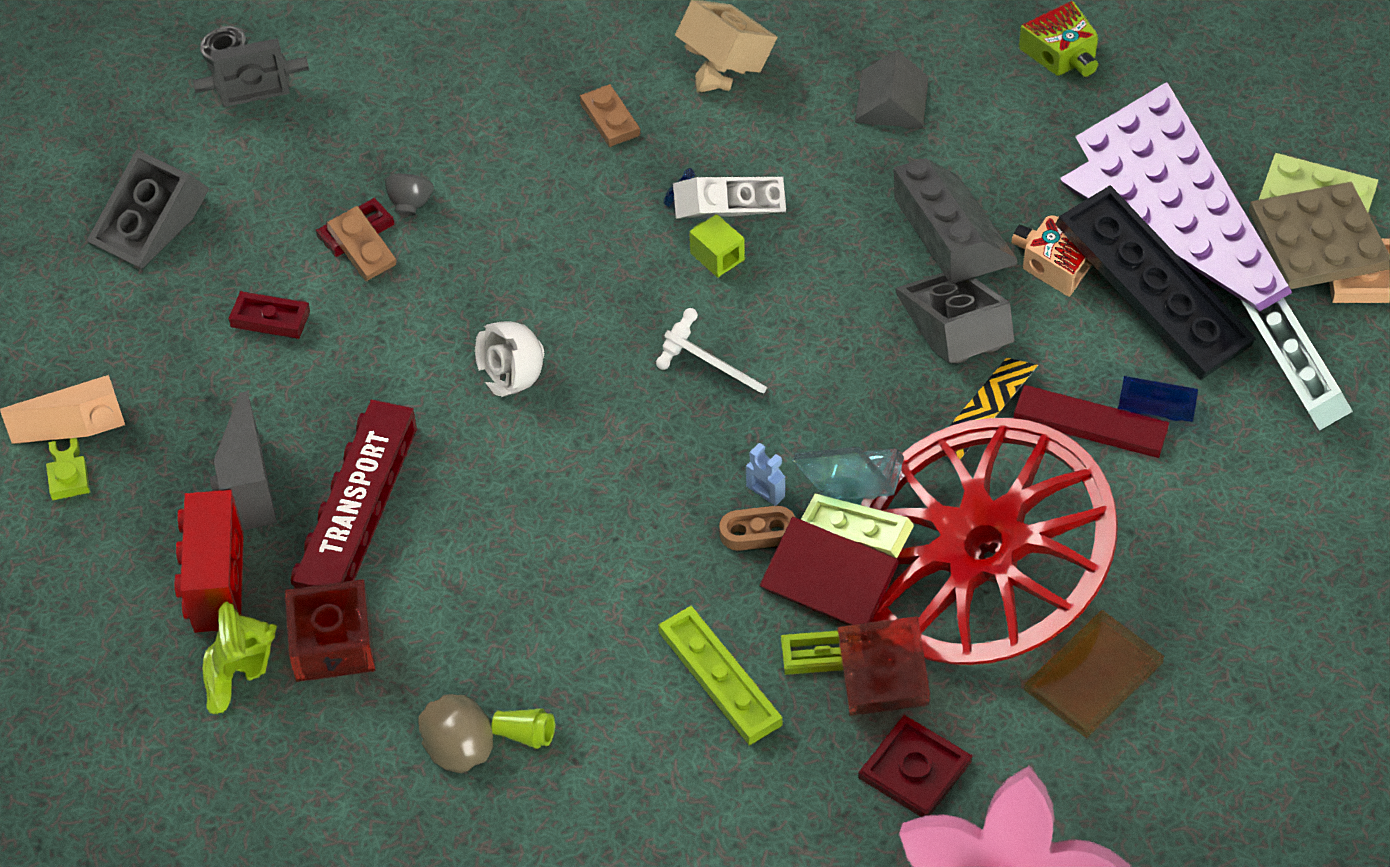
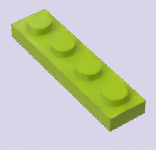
M692 606L658 624L659 634L749 746L783 726V717Z

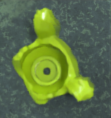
M228 602L223 603L219 608V630L216 641L207 648L203 658V680L207 693L206 708L211 714L224 713L227 710L231 701L232 677L236 671L245 673L247 680H252L265 674L271 642L274 640L277 625L275 624L269 625L267 622L240 616L233 604Z

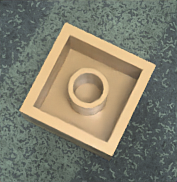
M691 0L675 36L686 43L684 47L688 51L696 55H703L709 59L708 65L721 72H726L727 69H730L740 74H745L746 71L761 72L778 38L730 4Z

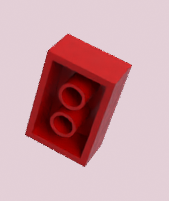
M232 490L185 493L184 509L178 510V527L180 533H183V541H177L176 556L178 565H181V574H175V593L177 598L182 597L184 619H190L194 633L218 631V611L223 603L233 604L235 610L242 616L244 531Z

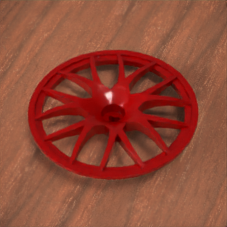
M985 418L952 425L932 433L913 444L894 459L875 480L861 503L865 507L908 517L912 524L922 525L939 532L940 536L927 545L901 549L897 557L899 564L911 565L886 591L872 623L885 637L900 648L931 661L952 665L987 664L1014 658L1034 650L1068 628L1085 611L1100 590L1112 564L1117 543L1118 520L1116 504L1111 488L1101 468L1092 456L1077 442L1062 432L1029 420ZM1010 443L1034 448L1008 493L993 501L990 497V478L1001 444ZM988 444L972 479L955 451L976 445ZM1045 453L1054 456L1073 471L1032 485ZM947 455L955 467L964 489L960 508L940 504L923 488L914 476L929 464ZM907 482H909L916 495L926 507L887 509L894 497ZM1079 482H1082L1086 487L1094 509L1030 525L1024 523L1025 515L1048 496ZM1095 521V541L1090 560L1051 539ZM988 551L994 554L991 557H984V554ZM1030 553L1049 554L1086 569L1073 592L1064 600L1024 575L1017 569V561ZM939 570L951 572L949 579L911 628L900 621L888 609L906 589L920 579ZM987 581L998 583L1004 604L1009 637L992 642L971 644L969 620L970 604L974 591ZM1013 586L1057 607V609L1038 624L1018 633ZM956 600L958 626L962 644L939 641L922 635L921 633Z

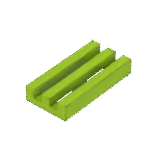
M860 629L781 635L785 675L864 669ZM853 642V646L830 648L828 645L816 646L814 649L791 651L790 647Z

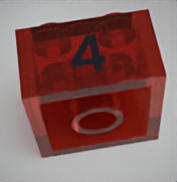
M364 579L285 590L289 658L296 682L376 671L370 604Z
M918 616L837 627L849 716L929 706L930 690Z

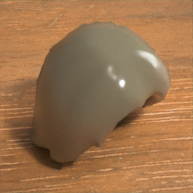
M443 695L440 699L428 703L424 711L419 715V731L423 738L422 745L435 764L447 771L464 773L474 766L486 762L493 749V732L488 716L471 698L465 695Z

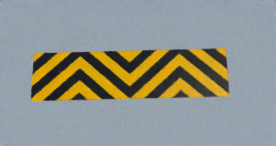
M1006 358L950 426L971 420L995 418L1038 365ZM970 447L955 451L959 459L965 455Z

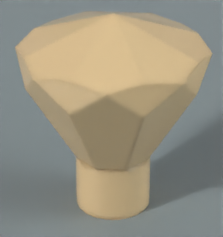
M707 60L695 74L697 92H706L714 89L729 91L733 78L722 76L716 69L709 66Z

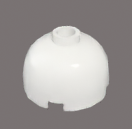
M511 321L496 322L484 326L486 330L479 332L476 337L475 355L478 370L485 369L495 382H485L495 395L502 397L516 394L530 387L541 373L544 358L543 346L535 334L525 325ZM506 373V381L500 380V375Z

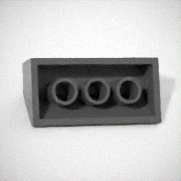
M927 158L894 167V198L951 284L1017 264L1016 256L958 175Z

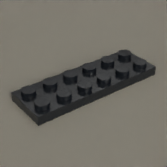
M1111 185L1058 217L1055 225L1200 380L1250 348L1255 342L1256 337Z

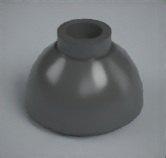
M403 173L391 174L386 178L385 183L388 197L396 206L395 212L402 215L415 216L416 209L425 205L434 189V185L430 180Z

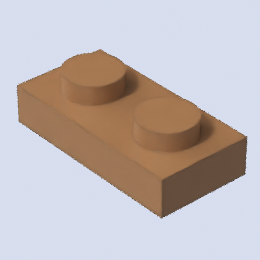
M610 84L580 95V104L609 147L640 136L639 126Z
M358 206L327 223V229L365 281L396 265V258Z

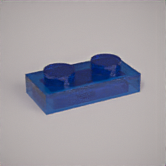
M1124 376L1118 409L1136 414L1166 417L1173 421L1193 422L1198 389Z

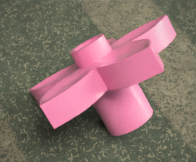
M1030 766L1007 779L994 794L988 807L984 829L981 830L976 825L962 818L935 815L904 822L900 831L906 856L913 867H1131L1129 863L1110 849L1093 842L1066 840L1053 843L1052 834L1055 819L1053 804L1045 785Z

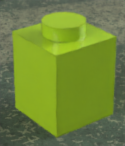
M718 214L705 222L698 223L689 231L690 253L717 278L745 260L744 237Z

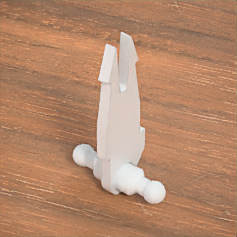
M686 309L682 320L675 323L671 331H666L664 336L667 339L663 344L664 351L656 361L659 369L666 370L670 366L673 356L678 355L683 347L758 392L765 393L766 386L687 340L691 333L690 326L698 316L695 309Z

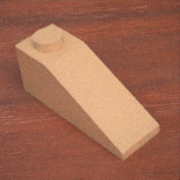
M109 375L0 409L12 444L89 437L125 425Z

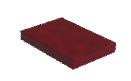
M792 516L759 586L763 590L867 633L899 561L897 558Z

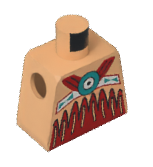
M1047 216L1037 231L1022 224L1018 225L1011 243L1025 249L1023 269L1070 297L1092 263L1055 225L1058 220L1057 216Z

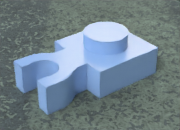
M758 443L749 452L750 462L746 465V487L776 506L785 497V475L778 468L782 464V458L777 454L771 459L768 458L765 454V446Z

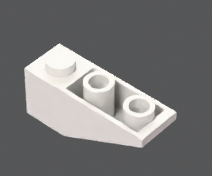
M696 177L673 183L676 219L711 218L716 214L720 217L786 212L783 177Z

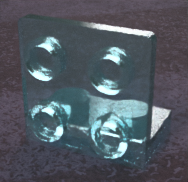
M848 447L795 453L793 462L824 496L844 501L858 498L875 499L880 496L894 495L904 456L897 448L864 452L860 447Z

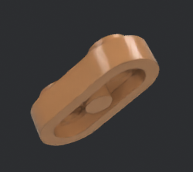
M783 506L731 511L725 514L720 521V540L727 548L737 551L775 547L779 545L792 516L795 517L791 510ZM774 527H780L783 530L772 531L771 529ZM737 531H741V532H743V533H745V534H744V535H734L733 533H734V532H737Z

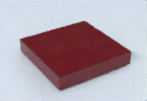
M903 715L858 772V778L920 817L931 816L970 765L972 755L908 716Z

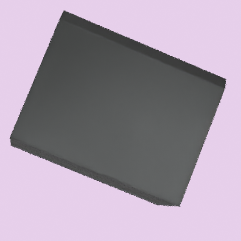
M897 50L861 72L855 123L923 128L929 76Z

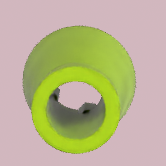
M543 708L506 712L496 711L492 719V732L494 735L507 737L535 749L540 748L541 745L549 746L554 736L553 714L546 713Z

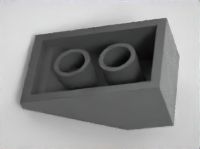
M136 149L90 233L87 242L143 269L194 218L210 188L190 174Z
M940 273L896 287V295L931 349L949 364L962 363L971 356L983 352H995L1001 349L1002 346L1015 342L1010 302L974 277L951 284L945 274Z
M248 391L240 392L214 458L216 475L210 476L212 491L232 490L243 530L277 523L260 437Z

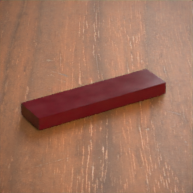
M1028 385L1023 386L1013 417L1014 419L1029 420L1043 424L1064 434L1155 458H1160L1170 423Z

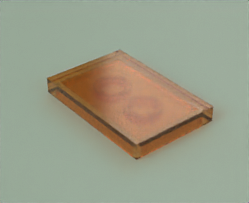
M1101 610L1025 683L1024 691L1087 739L1163 663L1164 655L1105 611Z

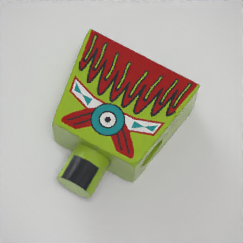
M1073 1L1021 25L1019 49L1056 76L1075 68L1082 76L1088 77L1098 67V61L1095 59L1098 41L1097 33Z

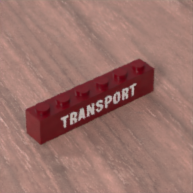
M371 399L366 412L359 415L355 438L353 442H348L345 447L344 463L340 472L336 471L333 475L330 496L327 502L323 501L320 505L317 518L318 523L314 532H309L304 545L305 554L301 563H296L292 570L291 585L295 587L298 601L343 610L417 431L414 408Z

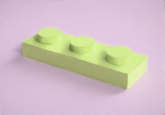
M814 494L801 518L803 521L894 558L898 557L914 527L908 517L819 494Z

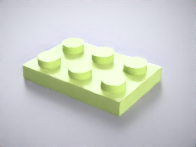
M1275 153L1259 200L1352 182L1367 212H1369L1378 180Z

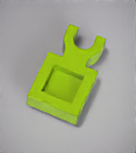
M69 438L71 445L65 451L58 450L56 441L48 442L49 451L55 461L46 464L49 492L52 500L90 493L87 465L84 456L78 457L80 446L77 438Z

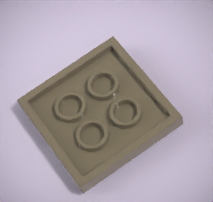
M1352 182L1250 202L1249 213L1270 256L1290 289L1390 269V254Z

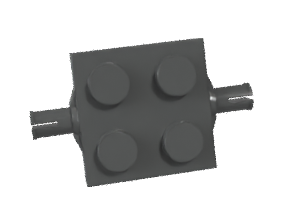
M275 38L211 51L214 65L213 76L192 80L196 94L216 89V92L222 98L223 106L228 107L290 94L288 87L289 74L309 71L306 56L286 61L285 56L281 53L279 40Z

